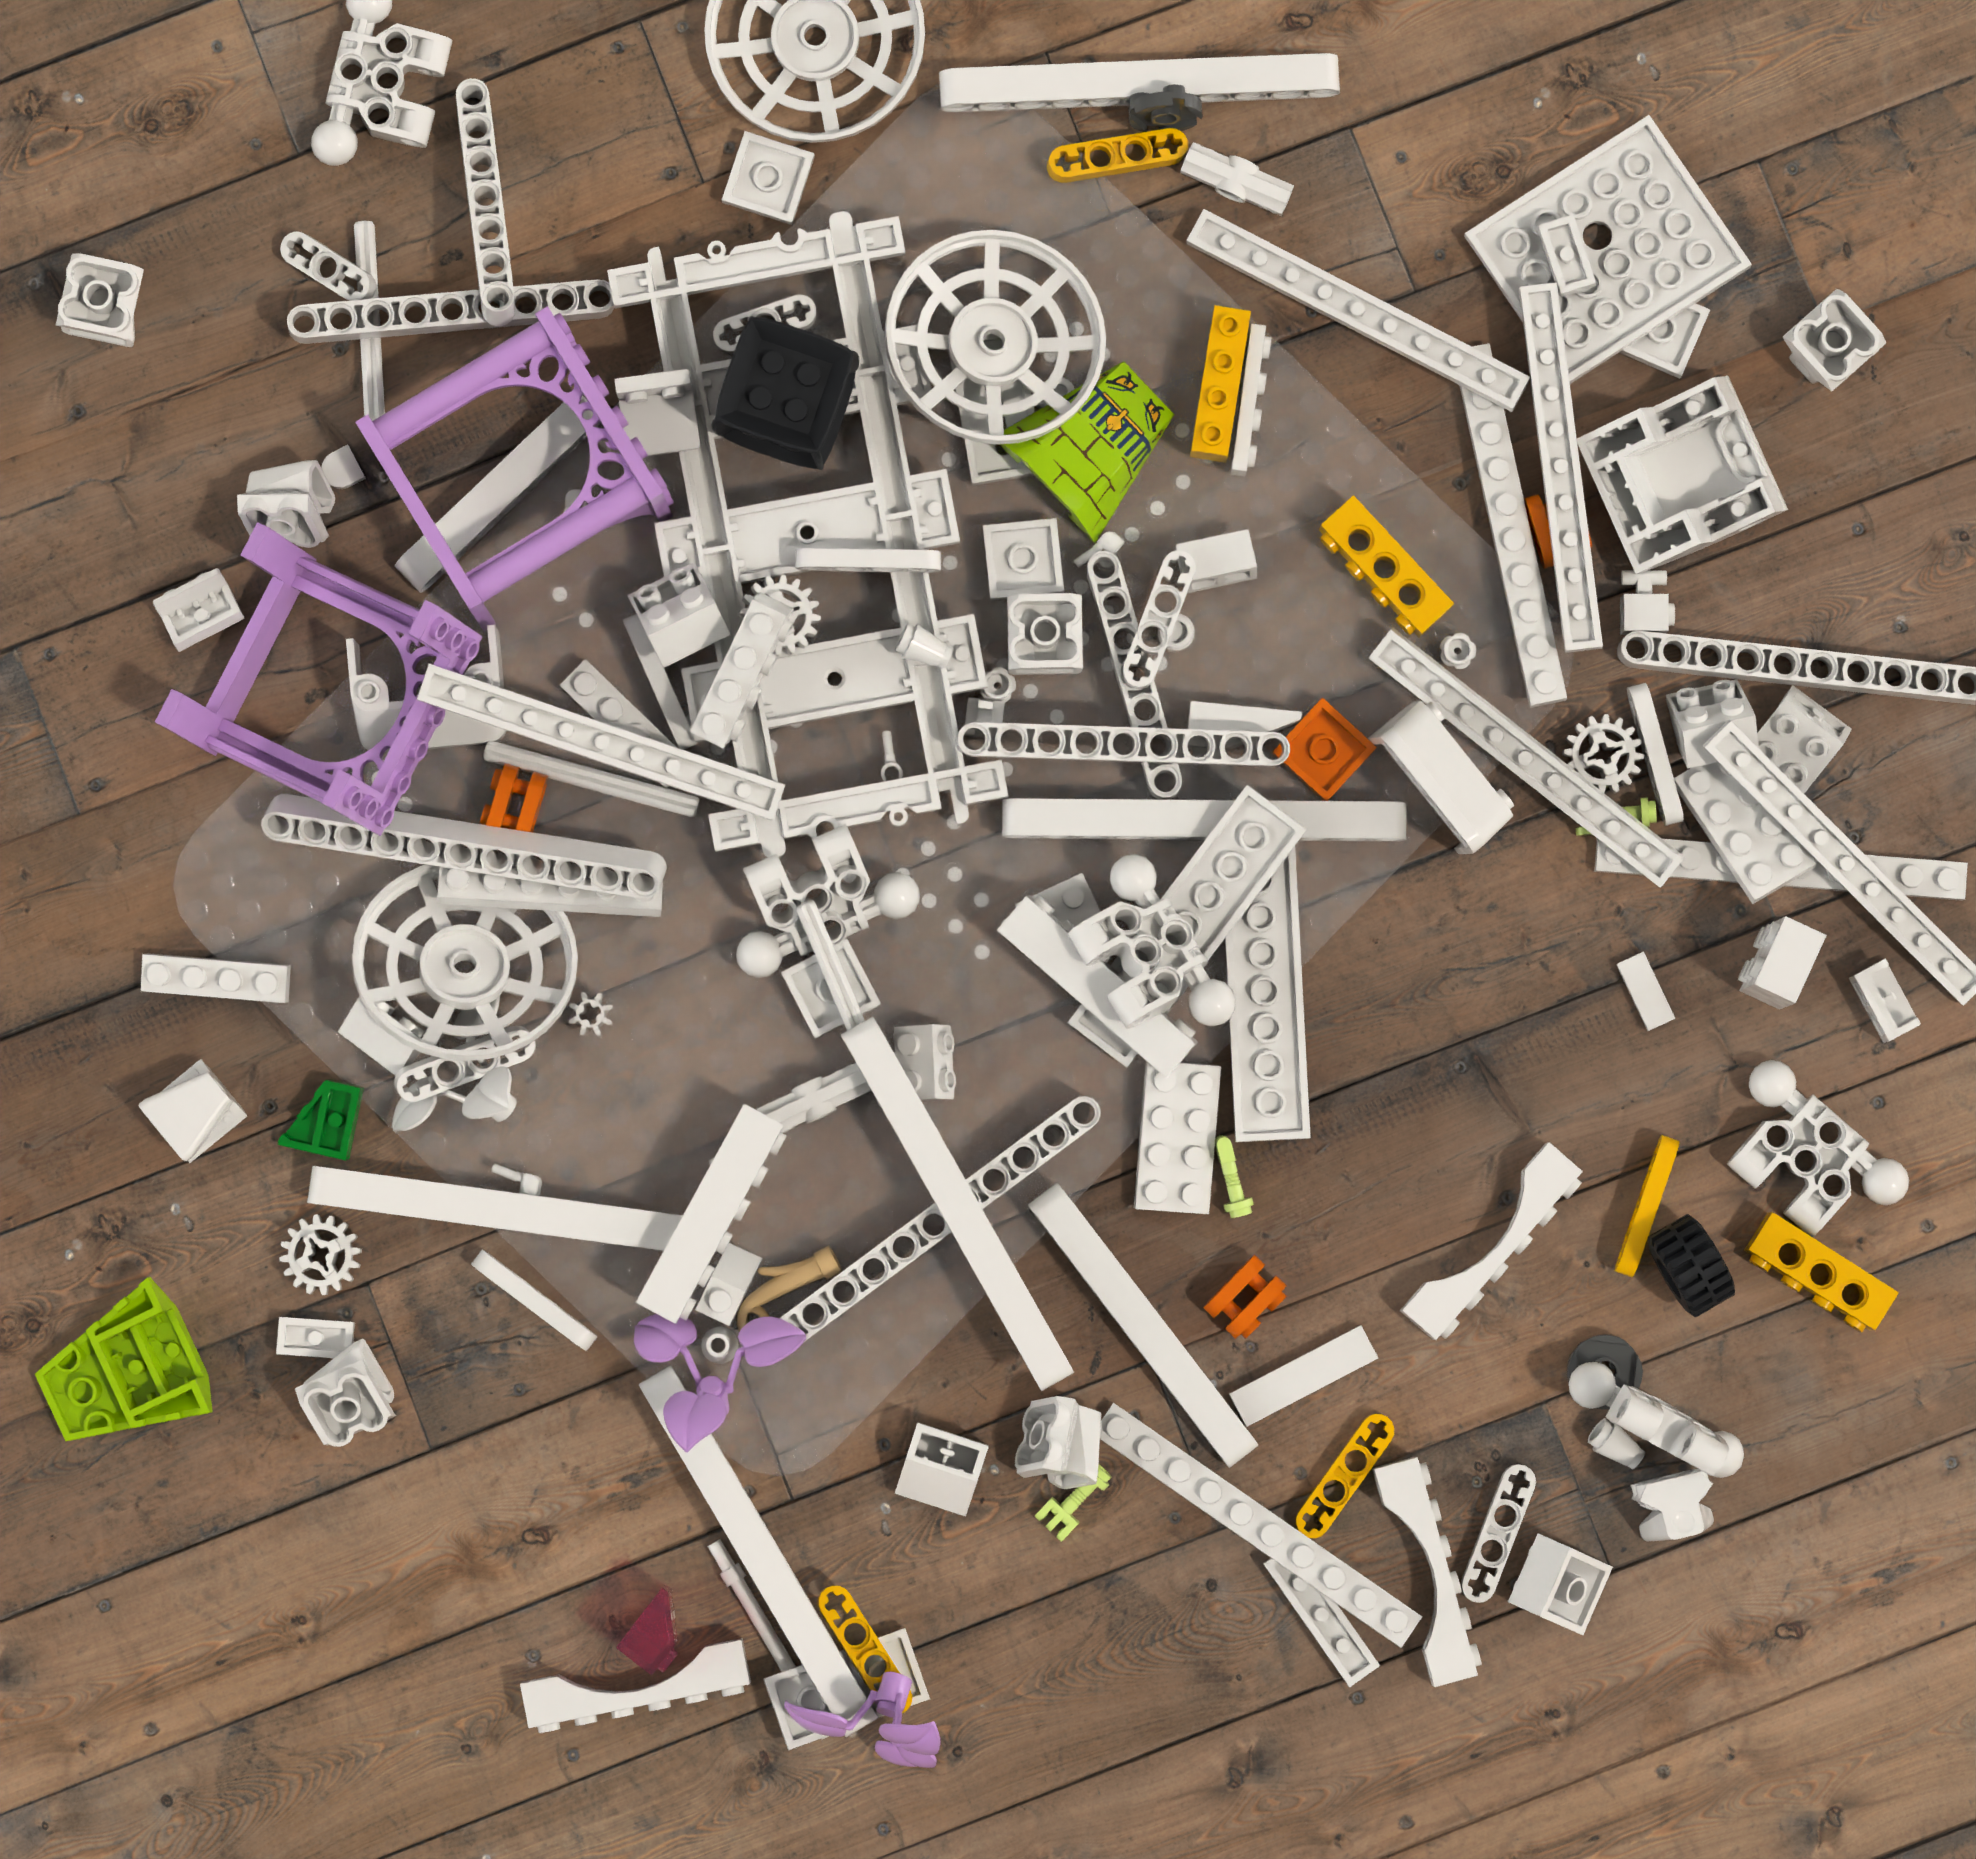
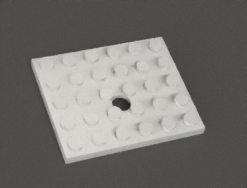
M1650 115L1644 117L1476 225L1464 235L1523 322L1519 294L1520 286L1555 282L1537 229L1538 225L1574 214L1596 280V286L1563 297L1559 296L1570 384L1751 268L1752 265ZM1593 223L1607 226L1612 235L1610 244L1600 250L1588 247L1583 240V231L1588 225Z

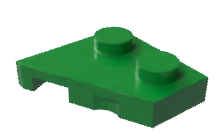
M331 1079L325 1080L314 1093L312 1100L299 1112L298 1118L287 1132L278 1139L277 1145L345 1161L349 1160L364 1087Z

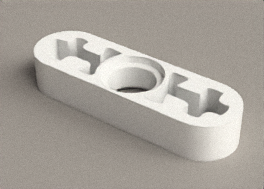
M291 232L282 240L280 251L286 262L349 301L373 298L376 291V282L373 276L302 232ZM296 243L302 245L305 250L314 254V256L309 260L297 254L293 249ZM333 258L337 265L336 271L331 277L324 278L320 273V265L325 259ZM345 276L360 281V284L364 286L361 293L358 291L354 292L355 289L351 285L342 281Z
M798 294L721 320L714 328L713 338L715 345L721 352L733 354L741 335L736 337V344L729 345L728 341L720 340V337L725 335V328L731 327L733 332L741 331L744 329L741 322L749 321L750 316L759 317L764 314L770 315L775 321L781 322L780 315L776 310L783 308L785 316L793 313L794 305L799 303L802 308L809 307L811 310L805 314L806 320L799 322L797 317L786 319V323L806 330L816 320V306L811 298Z

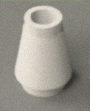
M907 623L899 637L895 651L902 653V658L939 666L944 669L949 662L953 648L947 646V644L919 624L914 627Z
M721 1326L708 1330L701 1342L704 1356L716 1364H723L732 1360L739 1345L734 1332ZM716 1338L723 1339L726 1345L725 1349L719 1353L712 1349V1341Z
M1606 1418L1598 1422L1588 1437V1443L1593 1446L1594 1452L1631 1469H1635L1645 1455V1451L1620 1426L1608 1421Z

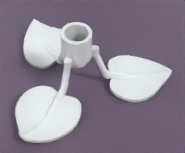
M500 996L490 1003L495 1014L498 1011ZM475 1009L461 1010L454 1025L475 1026L481 1025L483 1022ZM476 1036L455 1037L459 1040H463L466 1038V1043L475 1040ZM485 1059L477 1060L481 1067L488 1065ZM504 1066L490 1070L467 1097L447 1090L417 1102H409L400 1098L393 1116V1131L395 1133L397 1131H407L422 1124L435 1108L438 1096H446L462 1102V1113L469 1119L492 1117L497 1122L507 1119L514 1111L517 1103L516 1098L510 1094L512 1082L510 1070ZM429 1076L416 1081L409 1087V1089L411 1092H415L416 1090H418L417 1083L424 1081L426 1079L429 1081L430 1086H433L436 1083L433 1080V1078Z

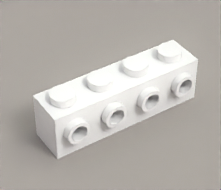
M761 592L752 599L690 730L691 733L721 748H724L731 740L734 742L738 741L746 725V722L741 719L747 707L753 709L762 689L757 687L763 674L766 676L770 674L778 657L773 652L779 641L785 642L792 629L793 622L789 621V618L794 610L793 608Z

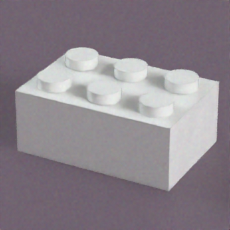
M1787 916L1767 924L1766 927L1762 926L1753 947L1758 948L1755 958L1752 957L1750 961L1747 960L1739 974L1738 980L1743 982L1739 991L1779 1010L1795 1004L1827 935Z

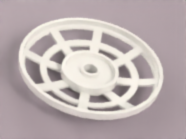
M709 0L704 28L706 53L712 74L721 92L731 105L752 124L770 134L789 140L810 143L830 142L855 136L875 126L889 115L906 96L917 76L923 58L925 26L920 0H908L910 10L893 15L888 14L883 0H870L878 18L858 23L848 6L851 0H788L783 6L775 0H747L740 18L739 42L717 44L716 29L718 13L723 0ZM757 7L774 18L771 38L750 40L751 22ZM913 25L914 43L912 57L906 75L901 84L883 74L891 53L892 30ZM813 27L821 28L826 34L824 42L817 46L810 45L805 40L806 32ZM881 33L880 51L876 63L872 67L856 57L859 38ZM774 53L778 62L784 68L772 85L760 73L754 62L753 55ZM742 57L743 64L750 78L765 93L753 110L744 104L731 88L722 70L720 59ZM846 69L864 79L852 91L838 98L833 97L830 79L838 76ZM796 77L806 81H816L819 101L799 100L784 93ZM873 86L891 96L886 104L870 117L850 127L839 129L836 109L843 108L857 101L869 92ZM777 103L797 111L821 112L825 132L793 131L775 125L765 118Z
M1000 230L970 231L951 236L933 245L918 256L903 273L893 291L886 313L884 336L887 358L893 376L904 395L921 414L935 425L953 435L975 442L990 444L1020 443L1039 438L1059 428L1072 418L1088 400L1099 379L1105 359L1106 333L1104 318L1097 297L1085 277L1073 263L1057 250L1037 239L1016 232ZM985 246L984 268L962 272L943 283L930 267L936 260L954 251ZM1000 247L1012 248L1028 253L1047 263L1056 271L1042 286H1039L1036 282L1021 274L999 269ZM919 277L932 292V295L928 298L921 311L917 332L896 329V318L901 301L912 282ZM984 281V298L971 302L965 307L952 293L966 284ZM1066 281L1075 290L1085 308L1091 327V335L1069 337L1065 318L1052 298ZM999 282L1017 286L1032 296L1021 307L1010 301L1000 299ZM940 303L955 318L949 335L928 333L931 316ZM1042 306L1054 324L1057 337L1038 338L1031 317ZM994 334L1002 340L1003 347L999 350H990L985 346L983 337ZM896 344L917 347V354L922 369L930 383L934 386L921 399L913 392L902 372L897 357ZM928 349L949 350L950 357L956 368L943 380L932 365ZM1092 350L1091 364L1086 380L1078 395L1070 403L1054 391L1065 373L1069 352ZM1036 353H1057L1054 370L1046 383L1029 370ZM968 378L977 384L985 386L986 404L968 400L953 390ZM1017 380L1034 393L1030 397L1008 405H1002L1001 386L1011 384ZM946 398L964 410L979 415H987L989 434L976 433L958 427L939 417L931 409ZM1042 401L1059 413L1054 419L1035 429L1004 435L1002 416L1024 412Z
M432 865L419 866L402 874L385 886L370 902L360 919L354 936L352 965L354 981L362 1002L374 1020L388 1034L402 1044L427 1055L461 1061L483 1060L512 1053L532 1043L544 1034L561 1016L570 1000L576 982L578 961L575 935L564 911L543 910L549 916L552 924L533 934L530 928L517 915L506 908L437 904L438 892L433 880L439 879V866ZM419 886L426 906L409 916L397 929L396 933L375 923L380 914L392 901L406 891ZM467 910L481 912L476 926L469 924L452 926L446 912ZM432 918L437 933L426 942L424 947L406 939L417 926ZM498 918L509 925L521 937V940L504 946L502 941L490 932L495 919ZM368 937L389 947L386 959V973L389 986L368 990L363 965L365 945ZM558 937L562 941L566 961L565 981L562 990L541 986L543 960L540 947ZM399 953L420 961V978L400 983L397 970ZM529 953L532 966L530 983L509 978L510 961ZM460 961H468L475 966V969L469 973H461L454 966ZM427 991L440 1005L434 1017L430 1018L418 1010L407 997ZM502 992L523 997L514 1009L501 1018H497L490 1005ZM396 1000L399 1006L411 1018L428 1028L422 1040L419 1041L406 1035L391 1024L381 1014L376 1003ZM534 1000L555 1004L551 1013L538 1027L514 1041L510 1039L504 1027L520 1018ZM455 1009H475L483 1024L456 1026L450 1025L448 1022ZM489 1033L497 1047L465 1051L445 1049L436 1045L442 1034L468 1037Z

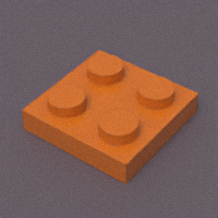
M1322 697L1286 736L1290 744V753L1283 764L1323 801H1328L1377 747ZM1280 744L1272 751L1276 758H1279L1282 752Z

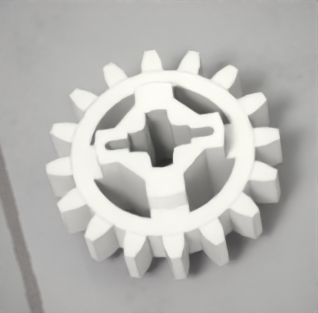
M781 575L775 584L772 578L767 576L764 579V588L755 583L751 587L755 596L745 594L742 599L746 605L750 606L752 599L761 592L793 608L794 610L789 618V621L793 622V624L796 619L804 616L803 625L799 633L794 635L795 630L792 626L785 642H778L773 652L776 656L780 655L782 648L786 649L789 656L795 653V644L804 649L808 645L807 639L804 636L814 637L817 633V630L811 624L818 623L821 620V616L812 614V610L819 605V602H809L807 599L812 591L811 588L801 591L798 589L800 580L796 579L789 585L785 575ZM782 592L791 595L797 602L793 603L784 598ZM748 608L740 609L738 615L744 618Z
M1608 714L1602 716L1600 723H1597L1593 716L1588 717L1587 728L1578 723L1574 727L1578 736L1568 735L1566 737V741L1572 745V748L1563 750L1562 755L1570 757L1571 762L1567 765L1604 793L1606 787H1609L1612 793L1615 794L1619 792V782L1627 787L1632 783L1628 776L1629 773L1634 775L1640 773L1641 769L1634 765V762L1643 760L1644 754L1635 752V748L1642 744L1641 739L1632 740L1630 737L1635 728L1632 726L1623 730L1621 728L1622 718L1617 719L1614 724L1609 723ZM1604 731L1617 735L1622 741L1615 742L1607 738ZM1588 735L1590 747L1587 753L1579 756L1580 745ZM1599 746L1602 747L1603 751L1610 750L1611 752L1618 750L1607 759V764H1605L1603 759L1596 760L1595 758L1588 760L1599 751ZM1627 754L1626 765L1618 775L1616 764L1620 757ZM1592 768L1600 772L1603 779L1591 776L1584 769Z
M314 1215L313 1224L310 1225L305 1219H300L301 1230L288 1229V1233L293 1238L292 1241L281 1242V1246L288 1249V1255H283L279 1259L282 1262H289L290 1265L283 1272L284 1275L290 1276L295 1274L297 1278L293 1286L298 1288L303 1283H306V1293L312 1294L316 1286L320 1288L322 1295H328L330 1285L337 1291H341L342 1284L340 1280L345 1279L352 1282L354 1278L349 1273L350 1268H360L361 1264L353 1260V1255L362 1253V1249L352 1247L351 1244L358 1238L357 1234H345L348 1228L346 1222H343L338 1227L334 1226V1216H329L326 1223H322L320 1215ZM316 1230H328L338 1236V1238L331 1241L322 1240ZM303 1239L306 1247L303 1256L297 1259V1248ZM315 1244L322 1249H329L330 1253L325 1256L326 1265L321 1261H313L312 1257L316 1254ZM345 1250L344 1264L338 1272L335 1265L338 1254ZM312 1268L319 1270L326 1280L312 1279L303 1272Z

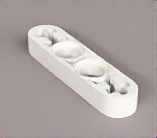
M801 548L796 550L795 569L803 571L932 573L941 571V552L913 549Z
M1172 551L1163 560L1123 666V678L1127 685L1132 688L1143 689L1152 684L1195 573V560L1186 551ZM1178 558L1184 559V566L1189 569L1188 574H1180L1176 584L1184 586L1182 592L1172 585L1160 584L1162 578L1170 582L1173 569L1168 564L1170 562L1176 563ZM1163 592L1171 593L1177 602L1174 610L1167 613L1159 611L1155 606L1157 595ZM1157 627L1161 630L1163 641L1160 645L1149 647L1144 644L1141 636L1146 628ZM1136 647L1146 654L1158 655L1156 661L1148 657L1145 670L1150 675L1149 677L1142 676L1140 681L1133 680L1134 673L1129 671L1130 666L1136 667L1142 655L1134 653Z
M637 614L623 619L679 749L685 750L696 745L694 735L690 732L691 728L666 671Z
M1646 683L1627 687L1631 712L1638 737L1642 740L1641 748L1664 826L1682 822L1684 820L1683 811L1649 688Z
M516 1025L505 1028L512 1041V1037L516 1035L521 1038L530 1033L522 1026ZM489 1034L452 1049L465 1051L477 1050L483 1047L489 1049L495 1047V1042ZM535 1040L522 1047V1051L506 1054L504 1059H500V1056L494 1057L488 1065L482 1067L473 1064V1061L450 1060L431 1056L401 1068L395 1075L394 1085L404 1100L409 1102L421 1101L479 1079L494 1068L500 1066L508 1068L529 1059L535 1050ZM444 1061H453L457 1064V1073L449 1080H443L437 1075V1069ZM429 1068L430 1075L436 1083L430 1086L427 1079L417 1083L418 1090L415 1092H411L408 1087H402L408 1083L407 1077L413 1075L416 1080L427 1077L423 1071Z
M483 1249L471 1263L478 1271L583 1350L587 1351L598 1337Z
M1515 1464L1509 1466L1503 1472L1461 1580L1462 1593L1472 1602H1486L1492 1597L1498 1585L1535 1489V1474L1525 1465ZM1519 1470L1525 1472L1524 1479L1529 1481L1526 1488L1520 1487L1515 1496L1523 1498L1521 1506L1512 1500L1500 1498L1503 1491L1509 1495L1511 1494L1513 1483L1508 1481L1511 1474L1517 1475ZM1509 1505L1514 1509L1516 1516L1510 1526L1503 1527L1495 1521L1494 1515L1498 1507ZM1488 1540H1496L1502 1547V1554L1496 1561H1487L1481 1554V1547ZM1476 1560L1486 1567L1496 1568L1493 1576L1486 1572L1483 1583L1488 1585L1487 1591H1480L1477 1596H1473V1588L1468 1586V1582L1470 1579L1477 1580L1481 1569L1473 1568Z

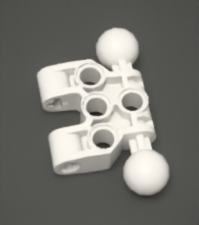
M346 0L348 12L354 19L351 31H343L326 97L325 103L332 107L329 120L321 123L314 130L311 137V147L314 155L321 162L332 166L345 164L354 157L358 147V138L354 129L350 126L353 113L360 115L362 122L372 137L426 148L435 110L399 98L404 90V75L407 72H415L433 77H444L453 42L452 39L398 23L374 37L372 36L374 26L389 15L392 9V0ZM393 38H400L406 42L407 46L400 53H392L386 48L387 43ZM355 64L362 69V73L357 79L348 80L342 75L343 68L347 65ZM391 73L398 78V82L393 88L384 89L377 83L379 77L382 74ZM382 108L389 113V118L385 123L375 124L369 119L370 113L374 109Z
M846 824L812 838L822 863L819 871L806 872L797 880L792 881L788 879L778 854L744 867V873L766 924L785 932L776 936L763 931L750 932L741 939L736 952L737 963L748 975L762 978L768 977L778 970L783 956L798 950L802 957L813 951L796 911V907L806 901L813 900L823 923L828 920L836 921L834 927L828 929L827 932L833 946H838L846 937L853 935V933L870 928L867 920L883 914L893 919H901L913 913L920 899L918 885L908 875L899 872L889 873L878 880L873 894L863 898L870 879ZM847 874L857 875L853 882L848 884L841 883L842 878ZM819 888L823 890L817 898L811 899L806 897L812 889ZM777 904H788L785 911L781 913L772 912V909Z
M1137 854L1121 857L1114 863L1110 872L1112 889L1120 898L1135 901L1138 906L1120 901L1072 928L1067 935L1087 966H1091L1110 956L1116 955L1121 959L1123 970L1133 978L1114 989L1107 996L1126 1029L1133 1028L1169 1009L1180 995L1183 980L1186 981L1191 989L1189 996L1191 1015L1200 1024L1210 1027L1225 1023L1232 1017L1235 1010L1236 999L1233 990L1225 982L1209 978L1203 968L1208 963V960L1202 954L1193 938L1192 927L1176 913L1169 899L1160 900L1154 890L1157 878L1154 865L1146 857ZM1115 920L1124 921L1128 925L1129 930L1119 928ZM1166 935L1174 936L1180 945L1171 944L1167 940ZM1135 951L1145 953L1149 962L1140 960L1136 956ZM1155 982L1164 984L1169 993L1160 992L1156 988Z
M1769 1060L1760 1063L1754 1068L1749 1079V1088L1754 1099L1767 1107L1782 1106L1792 1116L1789 1120L1762 1121L1730 1158L1727 1165L1754 1189L1781 1162L1786 1163L1791 1173L1803 1177L1805 1186L1783 1212L1801 1230L1814 1237L1851 1196L1850 1173L1848 1171L1851 1167L1862 1176L1864 1193L1871 1201L1880 1205H1891L1897 1203L1905 1196L1909 1187V1177L1903 1165L1894 1159L1881 1158L1877 1160L1866 1150L1869 1142L1815 1095H1811L1808 1099L1796 1090L1795 1075L1788 1065L1781 1061ZM1827 1122L1834 1123L1839 1131L1837 1139L1832 1143L1823 1142L1819 1134L1820 1128ZM1778 1125L1785 1130L1786 1139L1782 1145L1773 1147L1767 1141V1132L1771 1127ZM1803 1150L1810 1151L1814 1157V1164L1807 1171H1800L1795 1165L1796 1155ZM1834 1174L1841 1179L1842 1189L1838 1194L1829 1196L1824 1191L1823 1183L1829 1175Z
M1586 1362L1579 1365L1571 1373L1569 1392L1573 1400L1580 1406L1589 1409L1599 1408L1604 1405L1610 1407L1605 1416L1610 1422L1649 1441L1710 1476L1716 1478L1728 1477L1735 1474L1742 1466L1744 1459L1743 1446L1740 1440L1732 1433L1725 1431L1713 1432L1670 1404L1634 1386L1630 1387L1623 1384L1622 1388L1616 1386L1612 1371L1604 1364Z

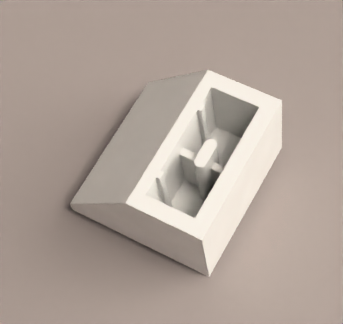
M695 563L678 568L671 574L651 584L644 585L637 591L627 595L663 668L731 635Z
M1738 679L1731 681L1719 680L1712 685L1699 688H1683L1676 693L1666 695L1678 749L1687 769L1718 762L1702 745L1728 720L1732 721L1759 748L1756 716Z
M360 996L338 1031L394 1075L401 1068L412 1064L421 1053L402 1044L388 1034L370 1015ZM387 1002L376 1003L381 1014L391 1024L406 1035L419 1041L422 1040L421 1036L425 1031L404 1016L400 1021L394 1018L391 1014L395 1009Z
M918 1422L895 1494L966 1516L989 1445Z

